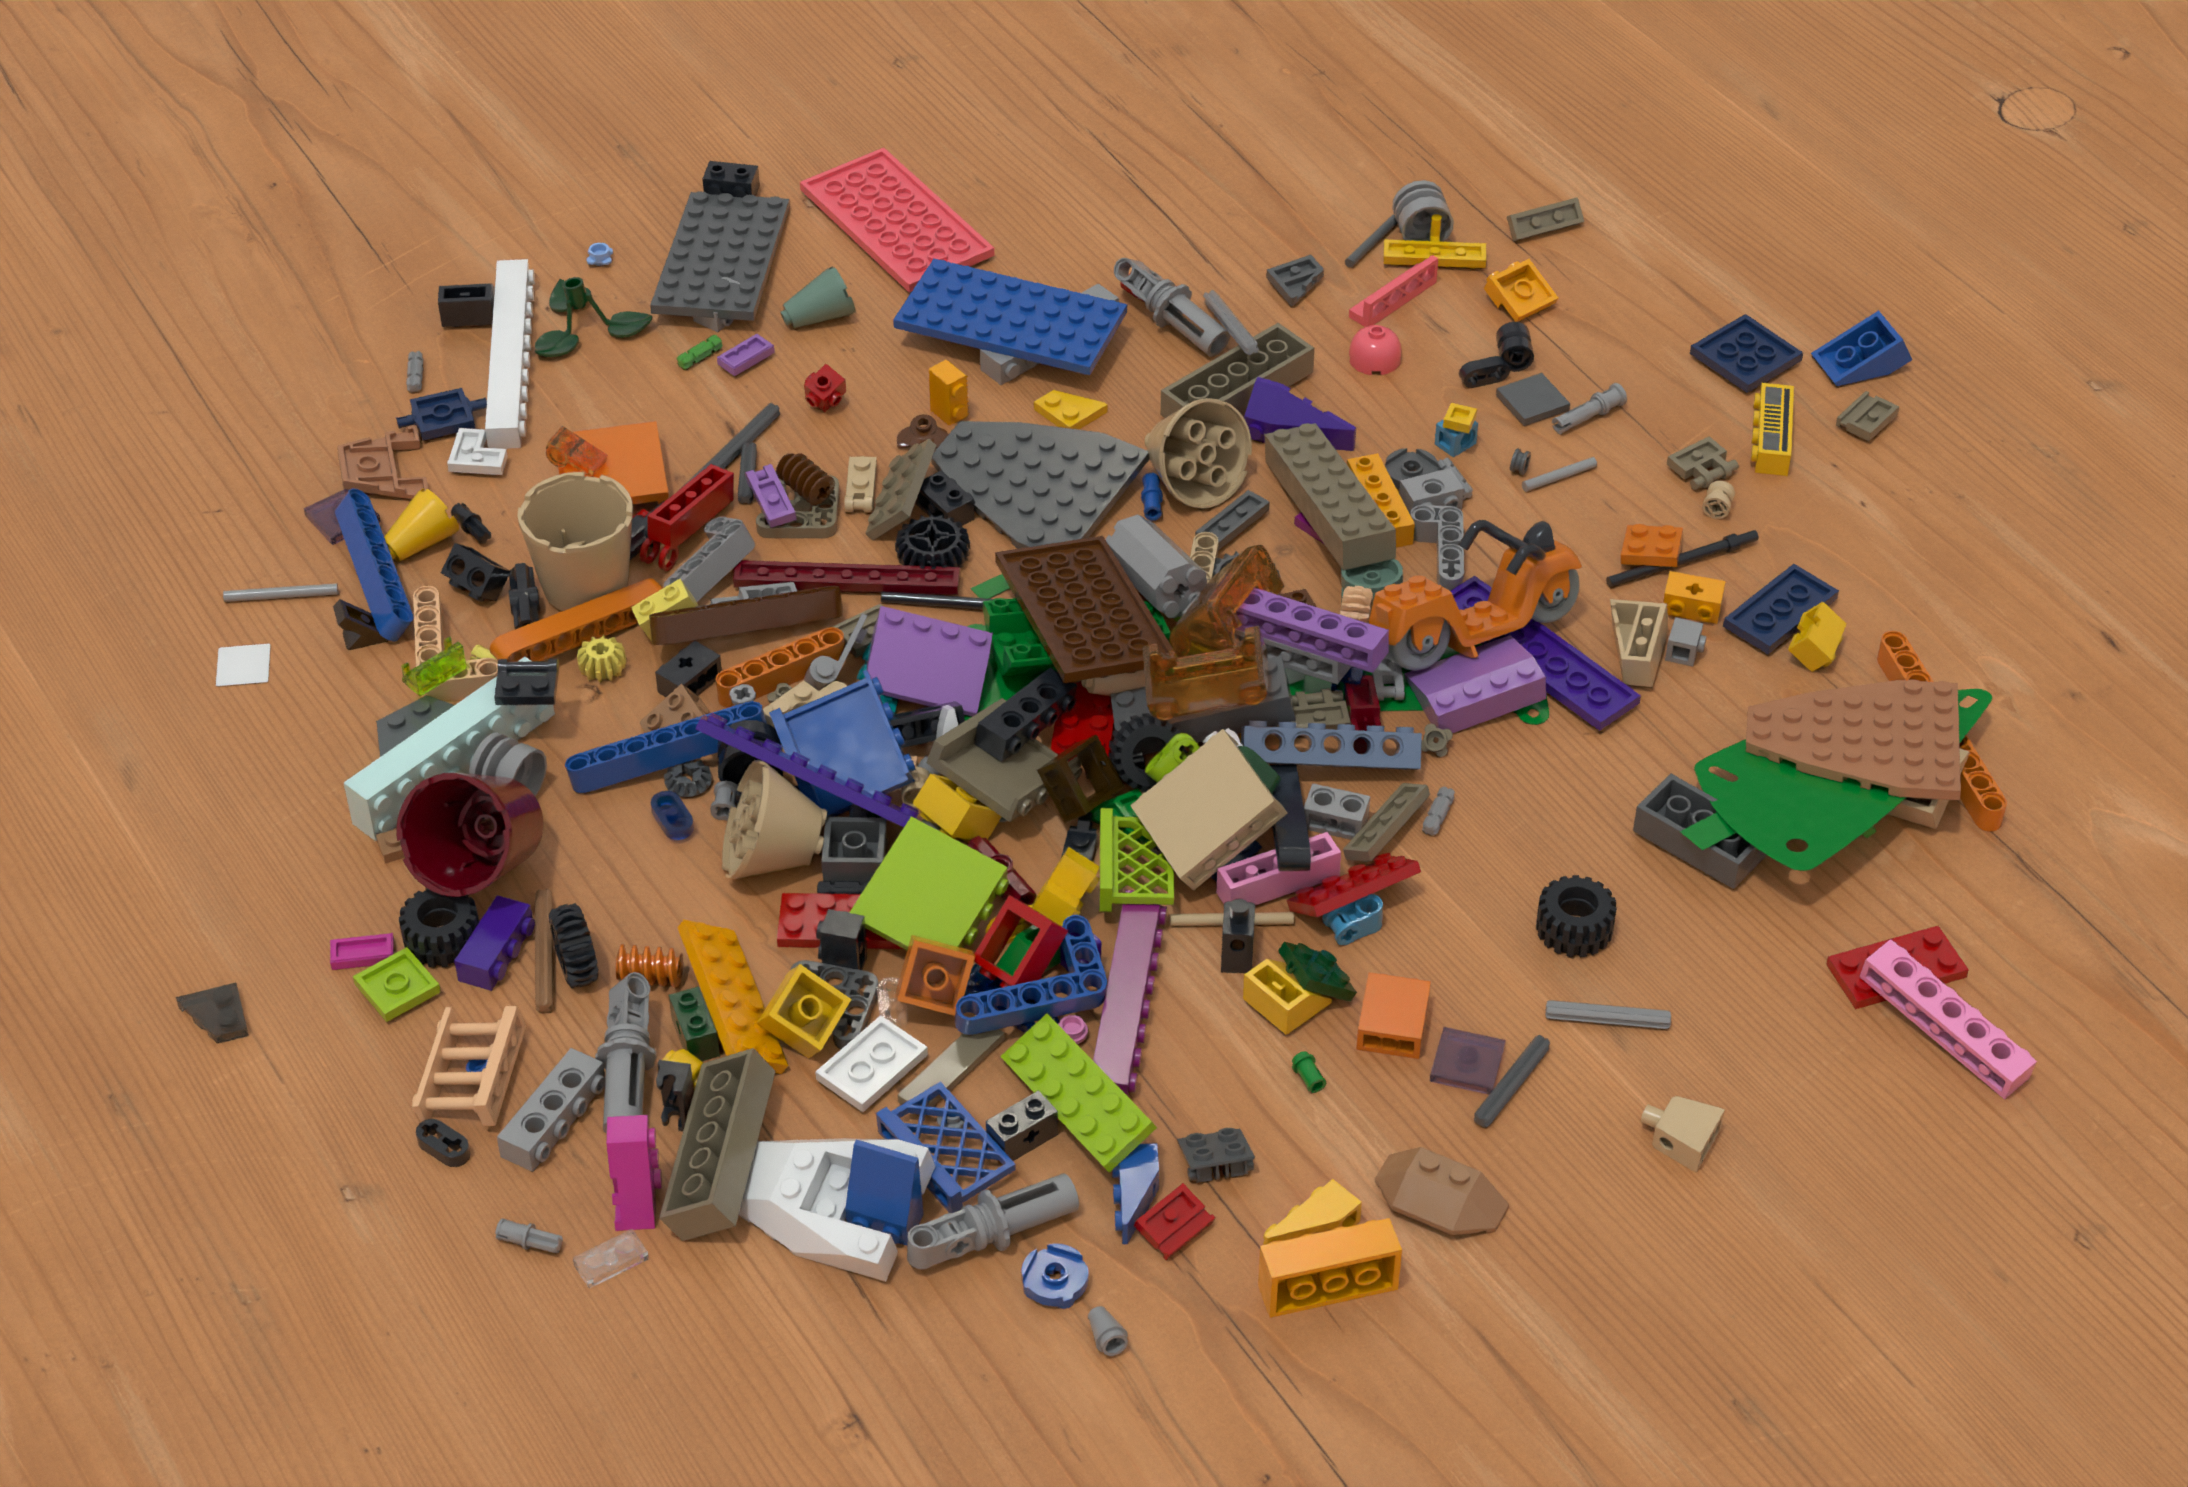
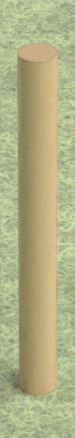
M1293 912L1255 913L1254 925L1294 924ZM1224 913L1170 914L1171 926H1223Z

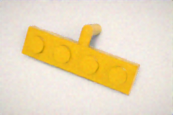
M1434 214L1431 217L1430 241L1384 239L1383 264L1416 265L1434 255L1438 258V266L1486 268V243L1440 242L1442 217L1439 214Z

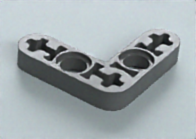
M809 960L796 962L791 967V970L801 964L826 982L834 977L843 980L839 985H832L852 999L832 1031L835 1046L842 1049L867 1027L879 994L877 976L868 971ZM864 985H868L865 987V990L863 992L864 996H861L860 989H862ZM854 1006L862 1007L864 1011L860 1014L853 1015L848 1012V1009ZM848 1025H851L852 1033L844 1036L847 1033Z

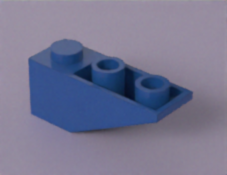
M1157 1143L1139 1144L1112 1170V1178H1119V1184H1113L1114 1204H1120L1121 1211H1115V1231H1122V1244H1128L1136 1230L1134 1227L1136 1220L1146 1213L1159 1190Z

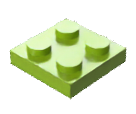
M408 947L353 976L355 986L386 1022L441 993L439 983Z

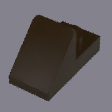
M341 599L333 606L337 624L343 629L342 634L348 650L388 642L387 639L379 634L370 612Z

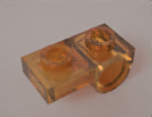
M564 426L553 435L546 446V456L553 465L565 467L569 463L579 471L585 472L589 477L595 475L608 457L607 454Z

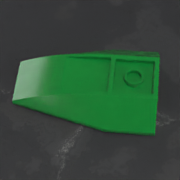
M996 598L983 601L986 632L993 633L990 651L1002 676L1042 673L1049 668L1057 671L1016 598ZM1144 601L1167 639L1170 638L1171 632L1160 611L1150 602Z

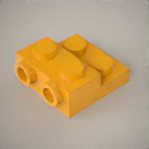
M1530 259L1521 263L1516 261L1502 272H1493L1487 277V283L1483 288L1497 308L1504 306L1515 322L1556 304L1559 299Z

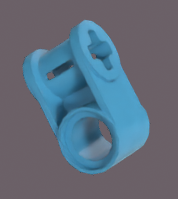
M1370 894L1324 914L1322 921L1325 926L1330 927L1335 933V940L1339 945H1348L1381 929L1383 902L1379 896Z

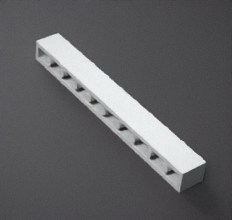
M528 259L497 261L485 423L488 448H521V437H526V423L522 420L527 419V405L524 402H528V388L525 386L529 385V371L526 368H530V354L527 351H531V338L528 334H532L531 318H533V305L530 301H534V289L530 285H535L534 269L529 270Z

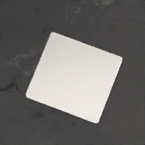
M270 644L219 648L216 686L268 682Z

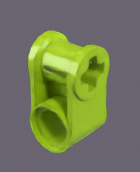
M1187 733L1176 734L1161 752L1149 762L1145 773L1158 783L1166 774L1185 761L1189 755L1199 749L1198 744ZM1180 746L1189 747V752H1181L1179 750Z

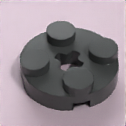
M1407 448L1396 450L1387 457L1385 467L1395 487L1399 490L1400 480L1439 471L1437 459L1431 453L1422 449H1416V453L1407 452Z

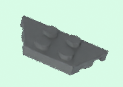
M426 695L376 721L380 757L454 705Z

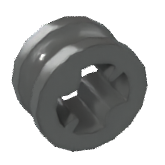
M1517 448L1511 459L1510 471L1515 472L1518 470L1519 474L1524 475L1530 463L1531 452L1526 451L1522 453L1521 449Z

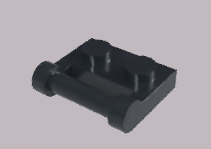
M549 658L548 661L509 662L508 659H498V673L494 695L495 705H555L559 676L558 658ZM509 673H548V675L509 676Z

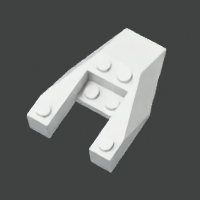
M856 1139L757 1141L739 1216L755 1224L773 1240L776 1239L796 1256L886 1282L898 1254L891 1234L844 1221L846 1218L845 1207L853 1145ZM857 1139L918 1157L922 1195L924 1194L935 1169L929 1148L897 1139Z

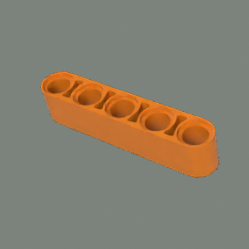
M835 627L825 628L721 671L716 676L719 704L726 708L734 706L729 693L735 686L741 684L752 686L756 693L755 699L774 692L779 683L790 685L804 679L811 663L819 656H827L838 661L845 648L843 632Z

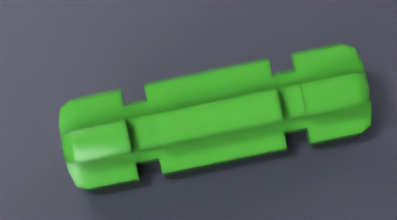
M712 335L706 341L704 340L687 350L688 353L680 354L677 357L678 366L686 370L710 356L712 351L714 353L720 350L723 346L721 338L717 335Z

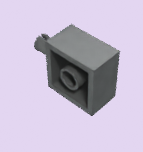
M852 804L849 808V817H826L822 874L823 881H831V884H835V881H859L860 885H864V882L871 880L887 855L886 819L867 817L868 810Z

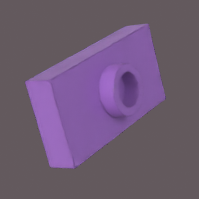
M755 334L718 356L717 364L733 376H736L775 353L774 345L760 335Z

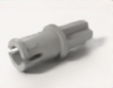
M504 1218L498 1222L495 1231L496 1239L516 1243L525 1250L534 1247L558 1253L563 1242L562 1236L538 1230L535 1224H519Z

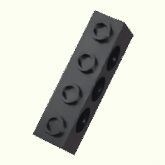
M1052 668L1047 669L978 722L974 744L1003 762L1010 755L1017 754L1028 741L1035 740L1043 729L1047 726L1051 727L1065 712L1069 713L1074 708L1077 701L1075 695L1078 685L1071 682L1064 683L1057 671Z
M953 701L894 714L895 719L890 720L893 729L899 728L905 744L901 748L936 740L937 725L943 706L949 705L953 707L958 725L963 723L965 718L962 705Z

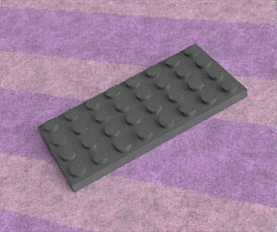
M702 191L691 192L650 304L651 314L714 318L713 312H718V318L754 321L790 209V200L776 196L769 198L746 195L741 198L733 197L729 193L711 195ZM728 277L739 282L740 284L729 283L728 280L721 278Z

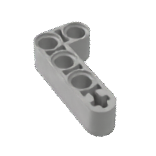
M1418 505L1414 507L1410 513L1415 523L1413 540L1436 543L1437 584L1451 591L1462 584L1464 578V548L1458 545L1464 536L1463 512L1453 506Z
M718 517L707 523L704 527V532L709 541L664 582V588L681 579L696 602H698L754 549L756 544L742 520Z

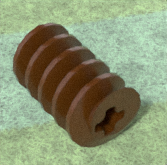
M802 453L784 455L776 467L778 478L813 506L823 503L834 489V479L821 470L813 461L807 459V456Z

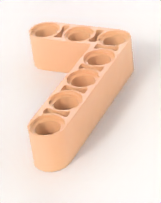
M433 586L418 588L414 592L413 603L416 676L420 696L422 698L427 695L445 702L463 700L497 676L498 660L482 658L445 662L443 613L439 592Z

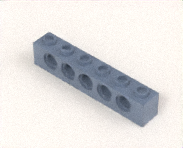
M1249 721V726L1241 727V744L1254 750L1267 764L1421 769L1422 733H1414L1413 727H1396V732H1384L1385 726H1367V731L1355 730V725L1338 724L1337 730L1326 729V724L1308 723V728H1296L1295 722H1279L1278 727H1267V721ZM1269 734H1273L1279 739V747L1275 751H1271L1265 746V738ZM1299 735L1306 737L1309 742L1308 749L1305 752L1298 751L1294 746V740ZM1327 737L1336 739L1338 749L1335 753H1329L1325 750L1324 741ZM1357 738H1362L1367 743V750L1363 755L1356 753L1353 748V743ZM1387 739L1394 741L1397 747L1395 754L1392 756L1385 754L1383 751V743Z

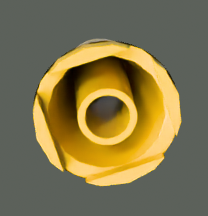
M424 488L417 492L384 536L393 560L395 559L400 562L459 531V524L454 515L449 519L445 511L448 507L429 489L424 491Z

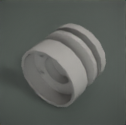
M1426 180L1414 181L1405 185L1396 193L1392 203V210L1404 240L1430 241L1431 217L1434 214H1439L1442 217L1440 242H1444L1450 236L1454 220L1442 190L1438 185Z
M495 732L488 735L479 744L472 757L468 774L511 778L525 785L536 796L545 778L547 761L543 751L527 744H519L517 740Z

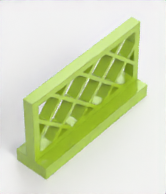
M1101 808L1099 911L1112 912V904L1174 905V869L1166 861L1167 859L1163 853L1157 855L1151 851L1157 844L1138 817L1113 816V808ZM1118 827H1128L1134 829V831L1127 835L1119 830ZM1142 835L1150 840L1144 845L1136 841ZM1126 845L1134 849L1128 855L1120 850ZM1143 855L1150 861L1142 865L1135 859ZM1129 865L1135 871L1127 875L1120 869ZM1160 866L1166 871L1157 875L1151 869ZM1143 875L1151 881L1142 885L1136 879ZM1127 885L1135 890L1132 893H1118L1120 889ZM1160 886L1167 891V894L1154 893L1151 890Z

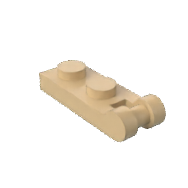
M849 457L845 512L864 510V513H873L877 457Z

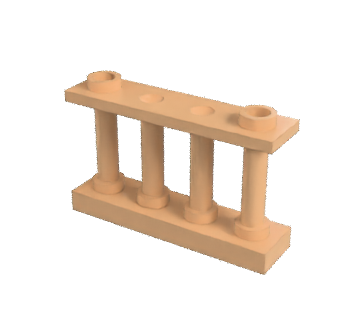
M505 1006L502 1018L495 1023H459L452 1007H445L442 1019L437 1024V1034L418 1092L412 1099V1110L417 1114L420 1123L431 1119L434 1110H474L478 1114L483 1126L496 1125L526 1029L517 1006ZM496 1035L494 1043L490 1047H455L458 1036ZM450 1060H488L486 1068L482 1072H447ZM442 1085H480L478 1093L474 1097H438Z

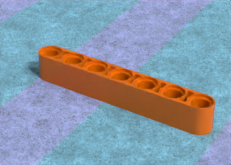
M652 578L642 580L502 634L491 643L490 653L497 660L508 659L509 662H518L523 657L531 661H543L581 646L582 642H590L592 637L599 639L603 635L606 636L637 624L638 621L631 607L663 589V587Z

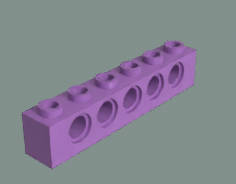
M1232 581L1216 600L1217 623L1368 672L1373 673L1389 652V630L1239 582Z

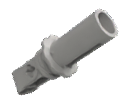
M1121 258L1116 262L1114 266L1115 277L1131 289L1133 294L1145 301L1146 308L1154 312L1153 320L1157 326L1172 325L1209 357L1218 355L1226 347L1230 339V333L1190 300L1192 291L1189 290L1187 285L1175 286L1171 280H1164L1141 261ZM1132 267V272L1129 275V269ZM1182 314H1185L1188 318H1190L1194 323H1196V324H1197L1200 328H1202L1205 332L1203 333V332H1202L1200 329H1198L1194 324H1192L1188 319H1186Z
M636 972L627 975L609 991L608 1029L605 1032V1043L598 1047L595 1059L602 1061L606 1070L603 1131L606 1134L607 1117L643 1115L645 1070L651 1069L657 1059L655 1049L649 1046L650 1035L647 1031L650 985L643 975Z
M1063 1173L998 1198L993 1196L989 1190H983L978 1195V1204L963 1206L960 1211L945 1214L938 1219L911 1228L908 1233L907 1261L917 1269H927L951 1258L961 1257L967 1252L983 1250L991 1243L999 1251L1007 1250V1247L1010 1246L1011 1235L1077 1211L1079 1199L1075 1186L1069 1176Z

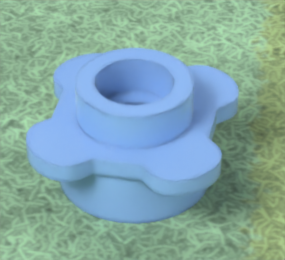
M594 243L588 249L589 257L586 261L590 265H608L612 262L610 255L613 254V249L605 243Z

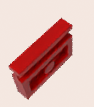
M1182 1183L1137 1219L1134 1227L1155 1249H1159L1164 1255L1163 1258L1165 1260H1168L1211 1225L1216 1217L1213 1214L1210 1215L1205 1210L1203 1203Z

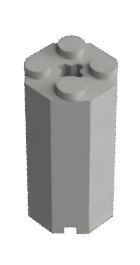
M1137 514L1118 521L1114 526L1116 531L1112 537L1108 535L1105 539L1134 587L1157 610L1163 612L1167 617L1177 618L1182 616L1184 610L1198 594L1204 596L1207 594L1206 572L1158 526L1151 521H1147L1144 517Z

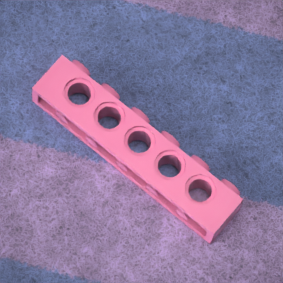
M1890 939L1865 960L1859 977L2003 1099H2006L2030 1078L2037 1062L2030 1053L2020 1048L2007 1037L2003 1030L1995 1027L1982 1016L1979 1010L1971 1007L1958 996L1955 990L1947 987L1935 977L1931 970L1923 967L1911 957L1907 950L1899 947Z

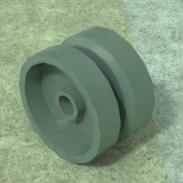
M1391 559L1347 570L1341 568V604L1343 592L1347 586L1355 587L1356 585L1371 589L1374 600L1375 593L1384 590L1385 586L1403 583L1402 565L1398 560Z

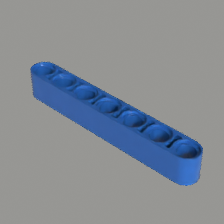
M352 488L336 508L335 515L376 628L385 639L398 641L413 621V613L371 500L361 490Z
M756 701L745 702L712 712L728 720L727 726L744 720H757L767 723L762 705ZM699 716L575 754L566 760L565 768L573 790L577 793H586L717 753L718 740L695 729L702 717Z

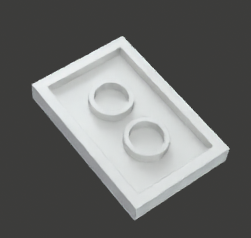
M880 1015L815 1072L816 1080L864 1112L928 1055V1047Z

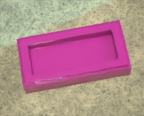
M393 933L330 940V964L332 970L373 966L394 954Z

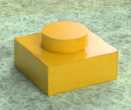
M1451 403L1443 419V428L1469 434L1477 416V408Z

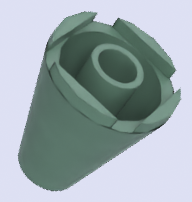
M832 266L823 271L782 305L784 310L780 313L787 326L791 324L793 328L849 316L855 313L856 309L851 296L848 297L847 287L837 269Z

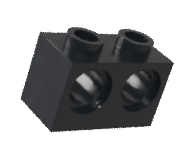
M454 543L440 573L450 579L448 583L461 590L466 588L470 590L469 596L484 602L485 598L497 601L511 571L471 547Z

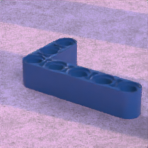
M1071 915L1063 922L1062 927L1067 929L1068 933L1063 939L1061 947L1069 974L963 996L956 1004L955 1026L957 1030L966 1035H973L1038 1021L1046 1013L1052 1018L1099 1007L1105 999L1107 978L1088 920L1080 915ZM1076 932L1079 933L1081 936L1074 937L1071 936L1070 933ZM1085 959L1088 960L1090 963L1082 964L1079 963L1078 960ZM1093 986L1096 987L1098 990L1089 991L1086 989V987ZM1064 993L1068 997L1060 998L1057 997L1055 994ZM1032 999L1038 1003L1028 1004L1025 1000ZM1003 1006L1006 1010L998 1011L994 1007ZM971 1012L974 1013L976 1016L966 1017L963 1014Z

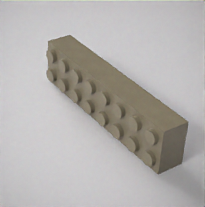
M1316 423L1302 424L1300 427L1287 430L1279 429L1273 433L1265 434V459L1267 465L1343 570L1396 558V529Z

